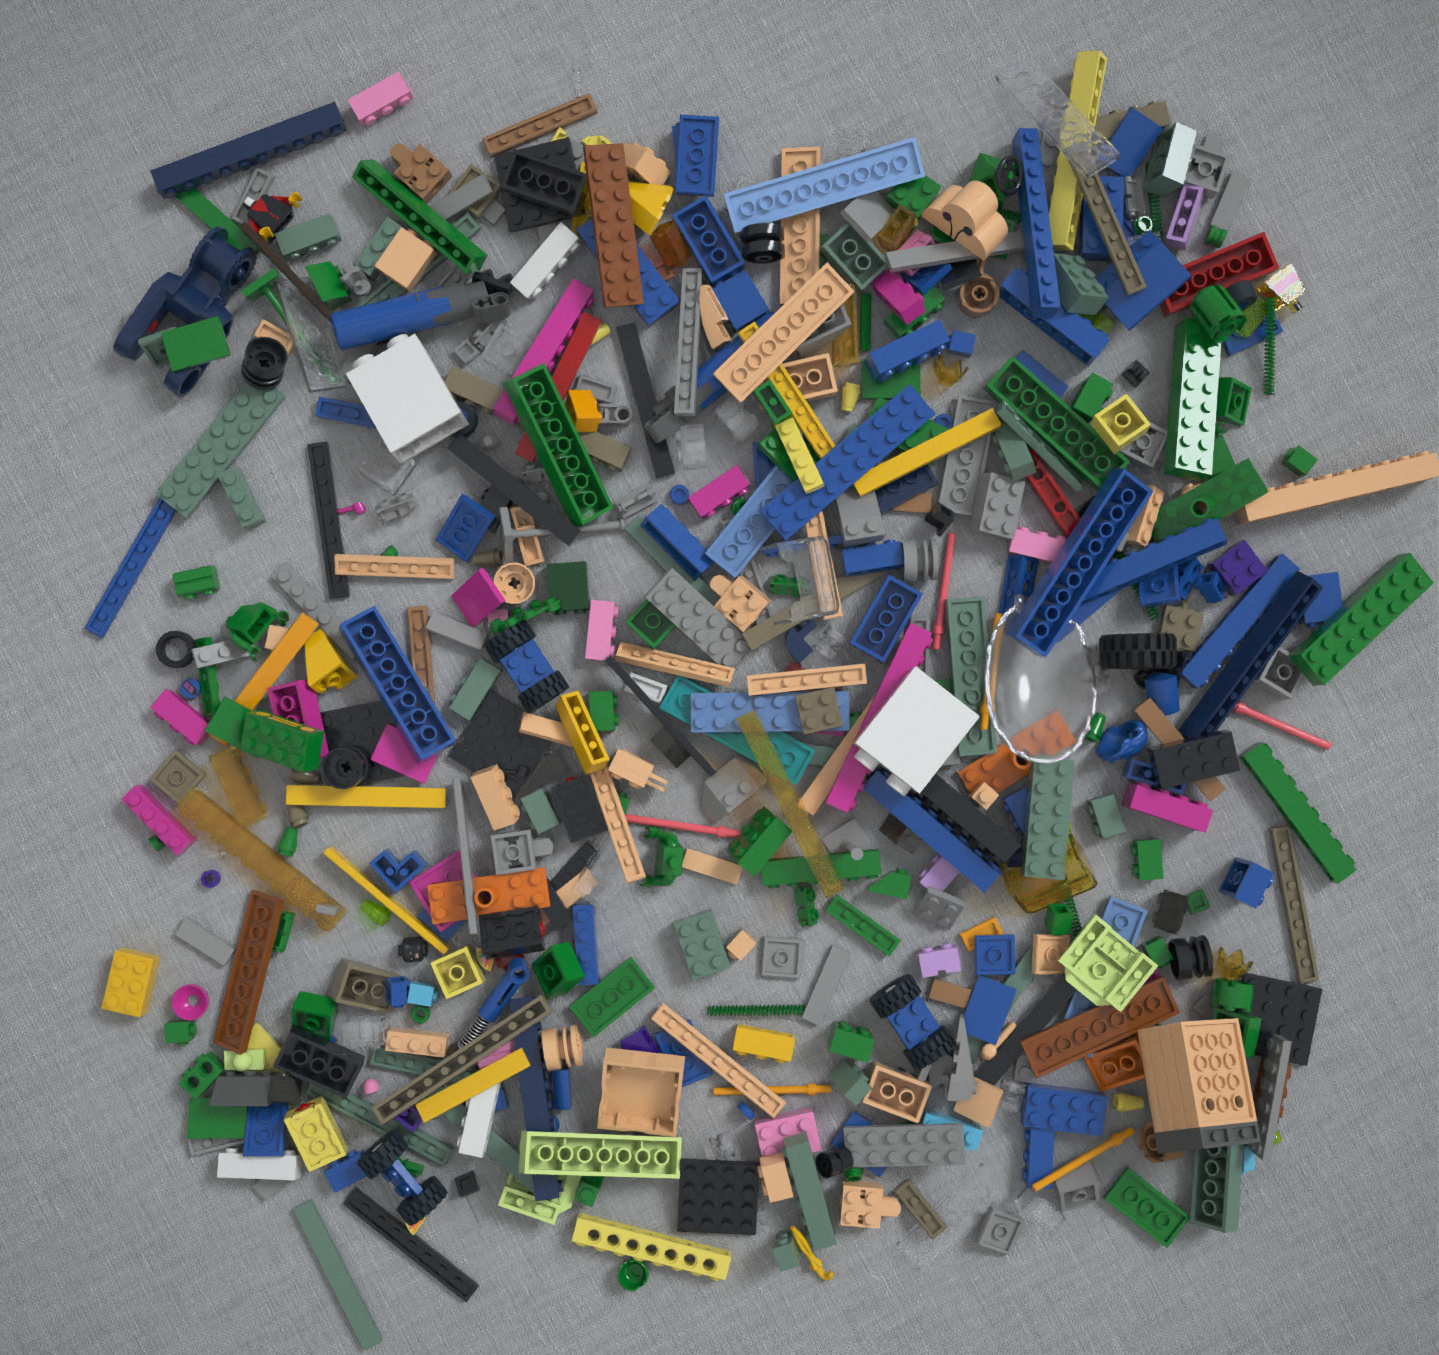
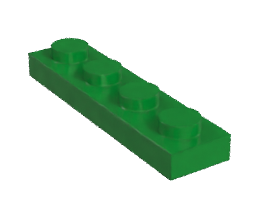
M211 637L194 640L195 648L213 644ZM216 665L198 669L204 717H212L221 703L218 693L219 683L216 677Z
M837 894L825 909V911L889 957L901 941Z

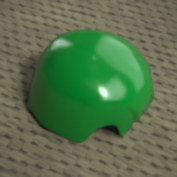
M633 1258L628 1259L619 1268L617 1274L618 1282L623 1289L636 1291L646 1284L649 1270L643 1261H637Z

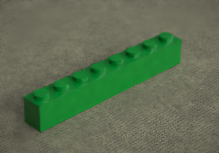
M374 159L359 161L352 178L466 274L480 271L488 256L485 252Z
M1256 742L1240 754L1239 758L1291 826L1332 883L1339 884L1357 870L1354 867V860L1348 854L1345 855L1340 841L1331 836L1329 826L1320 821L1318 811L1314 807H1310L1306 802L1308 798L1295 787V780L1284 772L1283 769L1285 767L1281 761L1273 757L1271 754L1273 751L1270 746L1263 742Z

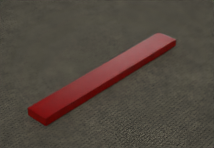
M585 312L552 376V380L563 401L602 323V320ZM525 431L515 454L533 463L537 453Z

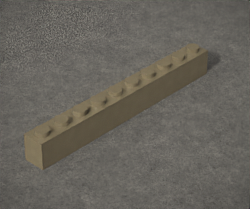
M453 366L445 380L454 399L460 397L464 399L463 402L471 407L475 405L482 407L481 411L489 415L493 414V407L504 389ZM517 421V427L525 431L522 423ZM578 432L592 462L599 464L601 461L607 464L606 468L617 472V469L623 470L631 453V447L598 432Z
M540 995L373 1106L372 1109L380 1123L383 1125L390 1122L554 1013L555 1010L548 999H546V996Z

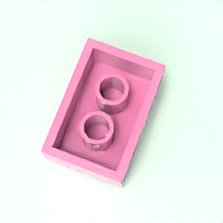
M812 1107L777 1114L775 1118L768 1116L754 1119L762 1157L781 1153V1146H785L784 1137L807 1132L812 1153L822 1151Z

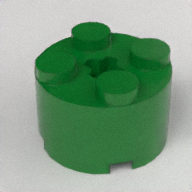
M1214 978L1211 1006L1223 1007V1010L1228 1011L1239 1009V1011L1251 1012L1254 984L1228 978Z

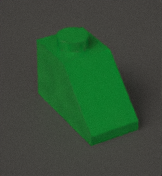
M896 868V871L890 870L869 884L867 890L869 892L907 899L912 876L907 874V870Z

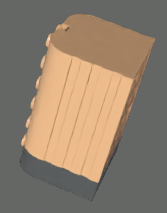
M1238 1018L1177 1022L1137 1030L1158 1154L1261 1142Z

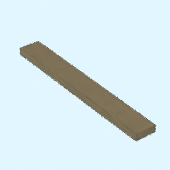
M1084 141L1065 149L1064 152L1126 295L1130 296L1146 289L1147 286Z
M886 571L844 577L843 575L837 578L836 582L840 599L884 575ZM818 590L742 633L750 650L758 648L820 612L821 605Z
M1284 825L1269 828L1298 983L1319 980L1291 826Z

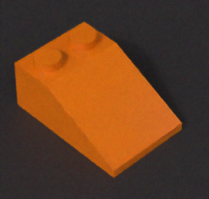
M1138 1033L1094 1052L1092 1058L1088 1056L1083 1057L1100 1092L1145 1078Z

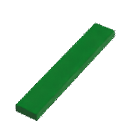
M194 189L190 192L185 191L177 194L176 198L211 229L217 226L226 229L228 232L227 242L240 251L246 247L253 248L257 253L260 251L232 220L198 190Z

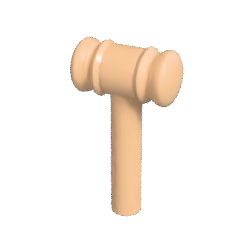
M1011 1021L1000 1033L996 1046L993 1044L983 1046L980 1051L981 1058L984 1060L993 1058L996 1055V1049L1018 1026Z

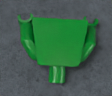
M1225 421L1219 422L1215 428L1212 475L1207 477L1208 480L1236 465L1222 435L1229 428L1226 430H1221L1220 425Z
M262 602L253 605H242L233 616H229L226 619V627L230 631L229 636L233 643L243 651H248L251 660L257 662L258 660L254 654L263 655L259 647H251V644L254 645L275 617L280 626H286L289 614L286 611L277 612V609Z
M646 827L645 829H648L650 834L644 835L646 839H658L655 877L646 875L645 883L640 884V886H670L676 877L681 876L684 849L678 842L675 834L662 830L658 831L657 827Z

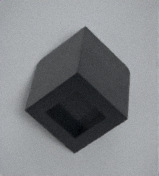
M937 501L925 516V521L936 527V535L941 537L953 522L954 511Z

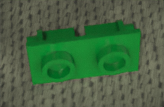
M777 574L771 576L769 592H773L774 595L787 596V589H791V596H808L810 579H806L803 576L789 578L785 575Z
M812 885L795 887L796 905H803L804 907L797 909L799 923H801V927H811L817 924L819 919L818 910L815 909V891L812 889Z
M282 911L273 945L275 952L282 953V951L286 950L295 913Z

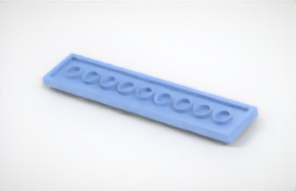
M916 137L728 192L724 196L734 232L737 233L751 224L770 223L916 180L925 177Z

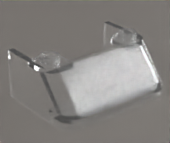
M816 536L760 547L761 551L777 548L779 557L783 562H794L800 601L793 602L789 607L790 619L774 621V625L837 613L839 609L838 595L829 546L824 537Z

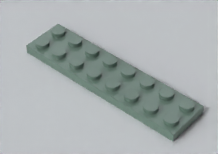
M245 382L155 494L188 519L220 480L217 474L229 469L284 401L286 396L276 388L258 390Z
M985 598L945 599L952 695L980 716L957 745V755L995 754L997 749L993 699H991L992 714L989 715L988 729H979L981 721L980 706L983 705L989 660Z

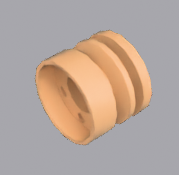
M520 563L503 565L496 572L493 580L504 597L505 602L510 604H519L526 601L532 595L535 588V578L531 570ZM513 577L520 581L516 589L508 585V582H511Z
M576 1024L571 1025V1034H569L567 1026H563L562 1036H559L556 1027L542 1030L543 1053L548 1071L562 1069L563 1060H566L568 1067L572 1068L573 1058L577 1067L582 1066L583 1042Z

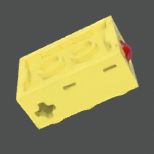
M323 1095L286 1112L284 1122L309 1172L346 1156L348 1146Z

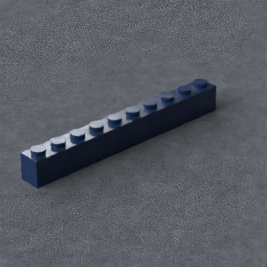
M332 102L150 170L158 193L163 199H171L179 193L193 191L196 187L203 184H211L214 180L230 177L238 171H246L254 165L265 164L270 159L284 157L294 150H302L310 144L321 143L326 138L339 136L347 131L336 103Z
M1299 571L1294 573L1178 731L1187 738L1216 732L1323 589L1317 581Z
M535 995L510 999L511 1015L533 1001ZM542 1021L516 1037L514 1043L515 1050L523 1048L531 1064L530 1067L519 1072L526 1131L553 1132L556 1131L555 1119H551L550 1111H553L552 1099L548 1098L550 1081L545 1076L547 1067L542 1054L543 1045L539 1032L542 1031ZM532 1174L535 1201L561 1197V1192H564L563 1180H559V1175Z

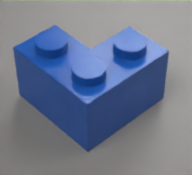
M389 849L382 851L369 863L395 893L400 891L429 865L416 850L400 862Z

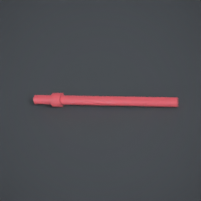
M948 533L936 623L933 625L932 630L934 634L932 649L940 650L941 637L944 635L945 627H943L945 599H947L955 544L956 534Z
M1240 701L1233 709L1235 713L1250 716L1326 750H1329L1331 747L1330 742L1246 707V704Z
M630 814L625 815L627 822L712 834L717 835L719 838H725V836L737 838L741 835V831L726 829V826L712 827Z

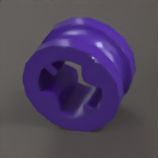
M216 870L205 871L201 876V883L206 888L215 887L221 881V876ZM213 874L212 878L215 877V881L208 883L209 880H206V877Z

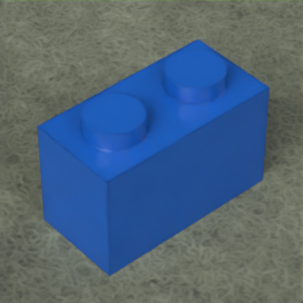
M354 1149L346 1154V1158L328 1163L329 1167L324 1173L334 1193L367 1177L357 1165L358 1159L365 1153L364 1149L358 1152Z

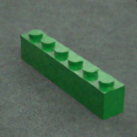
M879 848L862 850L863 857L860 860H854L849 851L769 859L761 868L763 886L768 885V888H778L780 884H788L789 887L798 886L799 882H807L808 885L818 884L819 880H827V883L838 882L840 878L854 881L858 880V877L866 876V879L878 878V875H882Z

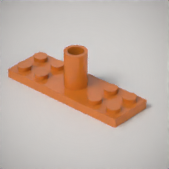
M1055 710L997 746V753L981 756L957 771V774L969 793L973 791L980 781H983L998 794L1029 774L1033 756L1056 758L1078 743L1059 712ZM1021 752L1023 761L1019 764L1016 762V756Z
M545 867L474 878V900L477 904L478 918L479 915L533 906H538L539 908L551 906ZM463 880L427 885L432 924L468 919ZM483 892L491 894L490 902L484 900Z

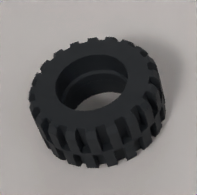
M1173 633L1101 635L1099 639V665L1102 669L1112 670L1175 668L1177 665V638Z

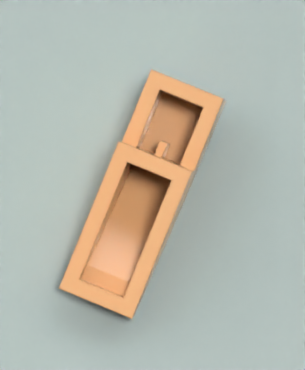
M710 285L700 286L699 301L703 327L712 349H720L731 341L723 325L729 319Z
M517 504L510 506L515 530L536 528L533 517ZM539 536L518 538L525 566L544 562Z

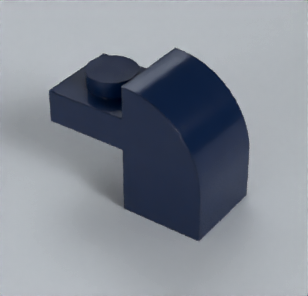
M813 619L810 622L805 620L798 627L799 632L792 627L787 633L785 640L786 649L798 664L814 651L803 639L817 626Z

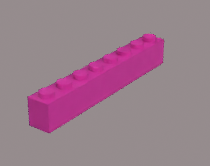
M573 278L513 377L545 363L549 373H551L555 366L554 361L556 357H560L565 350L564 344L567 340L570 341L575 331L574 328L579 323L586 308L590 309L595 301L593 289ZM504 390L493 407V413L515 426L517 421H521L506 390Z

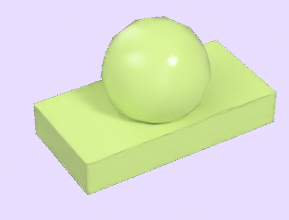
M265 1048L247 1049V1052L241 1055L228 1049L224 1050L225 1070H264L266 1068Z

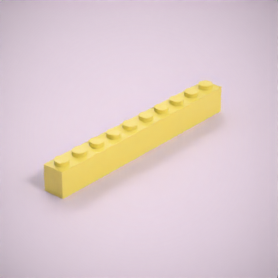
M1100 50L1078 52L1077 59L1074 61V76L1070 83L1071 93L1070 98L1067 100L1068 110L1064 118L1063 136L1060 139L1061 149L1060 155L1057 157V171L1053 178V194L1050 196L1049 220L1053 251H1073L1083 193L1064 151L1084 141L1089 154L1091 153L1107 57Z

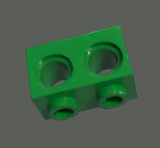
M212 1051L206 1055L202 1053L194 1061L196 1065L192 1069L189 1067L181 1075L183 1079L178 1083L195 1100L225 1071L224 1063ZM206 1062L212 1065V1071H208L205 1068ZM192 1077H196L198 1079V1085H194L192 1083Z

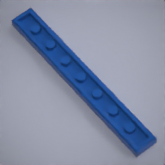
M161 498L155 504L85 626L86 630L100 638H104L177 511Z

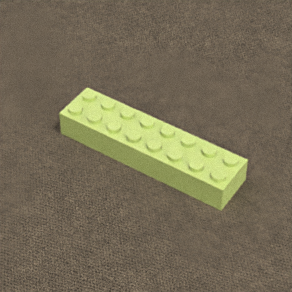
M521 1131L518 1173L680 1179L682 1138Z

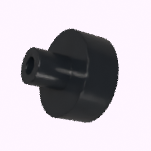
M1139 670L1133 676L1135 683L1141 689L1146 690L1145 679L1154 672L1152 670L1147 672Z

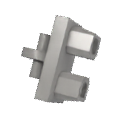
M350 262L342 268L345 273L342 276L343 280L358 297L366 296L371 288L374 287V284L359 266L355 267Z

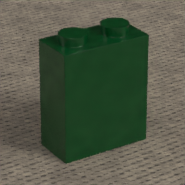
M587 562L546 564L549 598L554 597L560 600V608L553 611L555 615H566V611H574V614L586 613V610L590 609Z

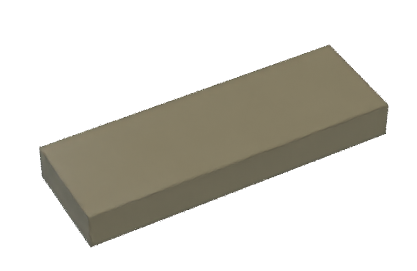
M908 1179L894 1191L932 1240L948 1227L911 1179Z

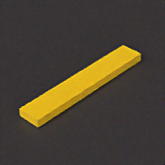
M520 1048L416 1104V1108L423 1122L426 1123L530 1067L531 1064L523 1048Z

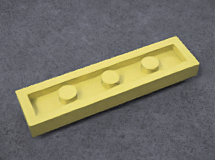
M792 417L776 424L775 428L805 493L809 494L825 487L794 418Z

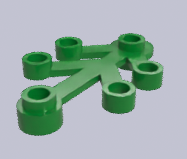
M550 597L544 600L543 603H540L539 599L528 603L530 608L528 610H522L521 606L510 610L512 616L504 621L497 618L489 622V629L492 635L505 630L506 626H513L523 619H531L544 610L546 613H551L560 608V600Z

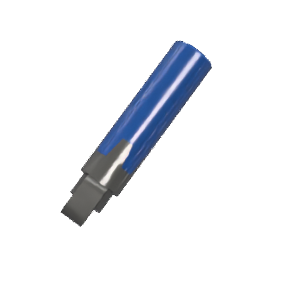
M482 280L464 285V282L440 286L331 313L330 319L338 347L343 351L392 339L401 334L408 335L452 324L474 317L477 323L486 324L508 318L511 314L509 296L503 292L488 295Z
M768 311L755 322L758 328L775 313ZM739 335L698 366L695 416L728 391L712 374L744 344ZM676 385L665 392V398L651 408L655 416L644 426L656 443L663 441L685 422L688 423L695 417L674 415Z

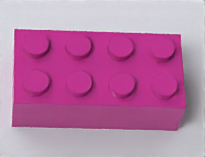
M307 679L267 688L273 714L324 731L317 694L308 685ZM325 732L320 758L325 757L329 753Z
M1135 781V784L1128 783L1121 806L1206 833L1213 810L1207 808L1208 804L1194 800L1188 802L1189 798L1182 795L1172 794L1170 796V791L1154 787L1152 790V785Z

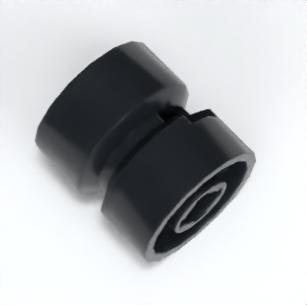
M845 1146L826 1150L816 1156V1168L824 1178H830L850 1171L853 1167L852 1154Z

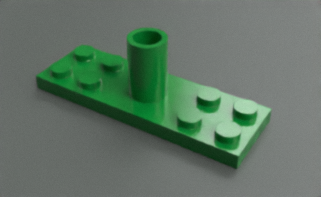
M1247 458L1160 507L1152 536L1158 544L1169 535L1176 536L1188 527L1195 528L1200 526V523L1206 519L1211 518L1214 520L1217 518L1220 520L1267 494L1269 491L1250 458ZM1204 502L1207 505V511H1201L1198 503Z

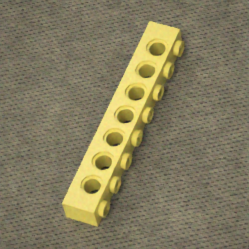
M580 1212L572 1238L576 1245L582 1247L589 1245L598 1251H613L617 1256L628 1255L637 1261H652V1264L656 1266L668 1265L673 1270H687L695 1276L707 1275L715 1281L726 1280L731 1261V1251ZM596 1230L599 1232V1236L592 1237L589 1231ZM616 1235L618 1240L611 1242L608 1236ZM635 1240L637 1245L631 1247L627 1244V1241ZM652 1244L655 1245L657 1249L653 1252H650L646 1249V1247ZM672 1249L676 1254L670 1257L665 1252ZM688 1254H691L695 1257V1259L693 1261H687L684 1257ZM707 1259L713 1260L714 1264L712 1266H706L703 1262Z

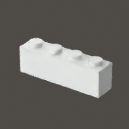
M560 222L510 283L528 299H536L543 291L541 288L554 279V273L557 269H561L566 265L568 256L571 253L574 254L581 245L579 243L582 240Z
M501 1082L466 1101L468 1112L462 1119L461 1127H464L463 1135H459L457 1142L459 1153L480 1158L485 1156Z
M226 1148V1151L220 1152L218 1155L217 1177L297 1180L301 1178L302 1156L301 1154H296V1150H284V1157H243V1151H238V1148Z

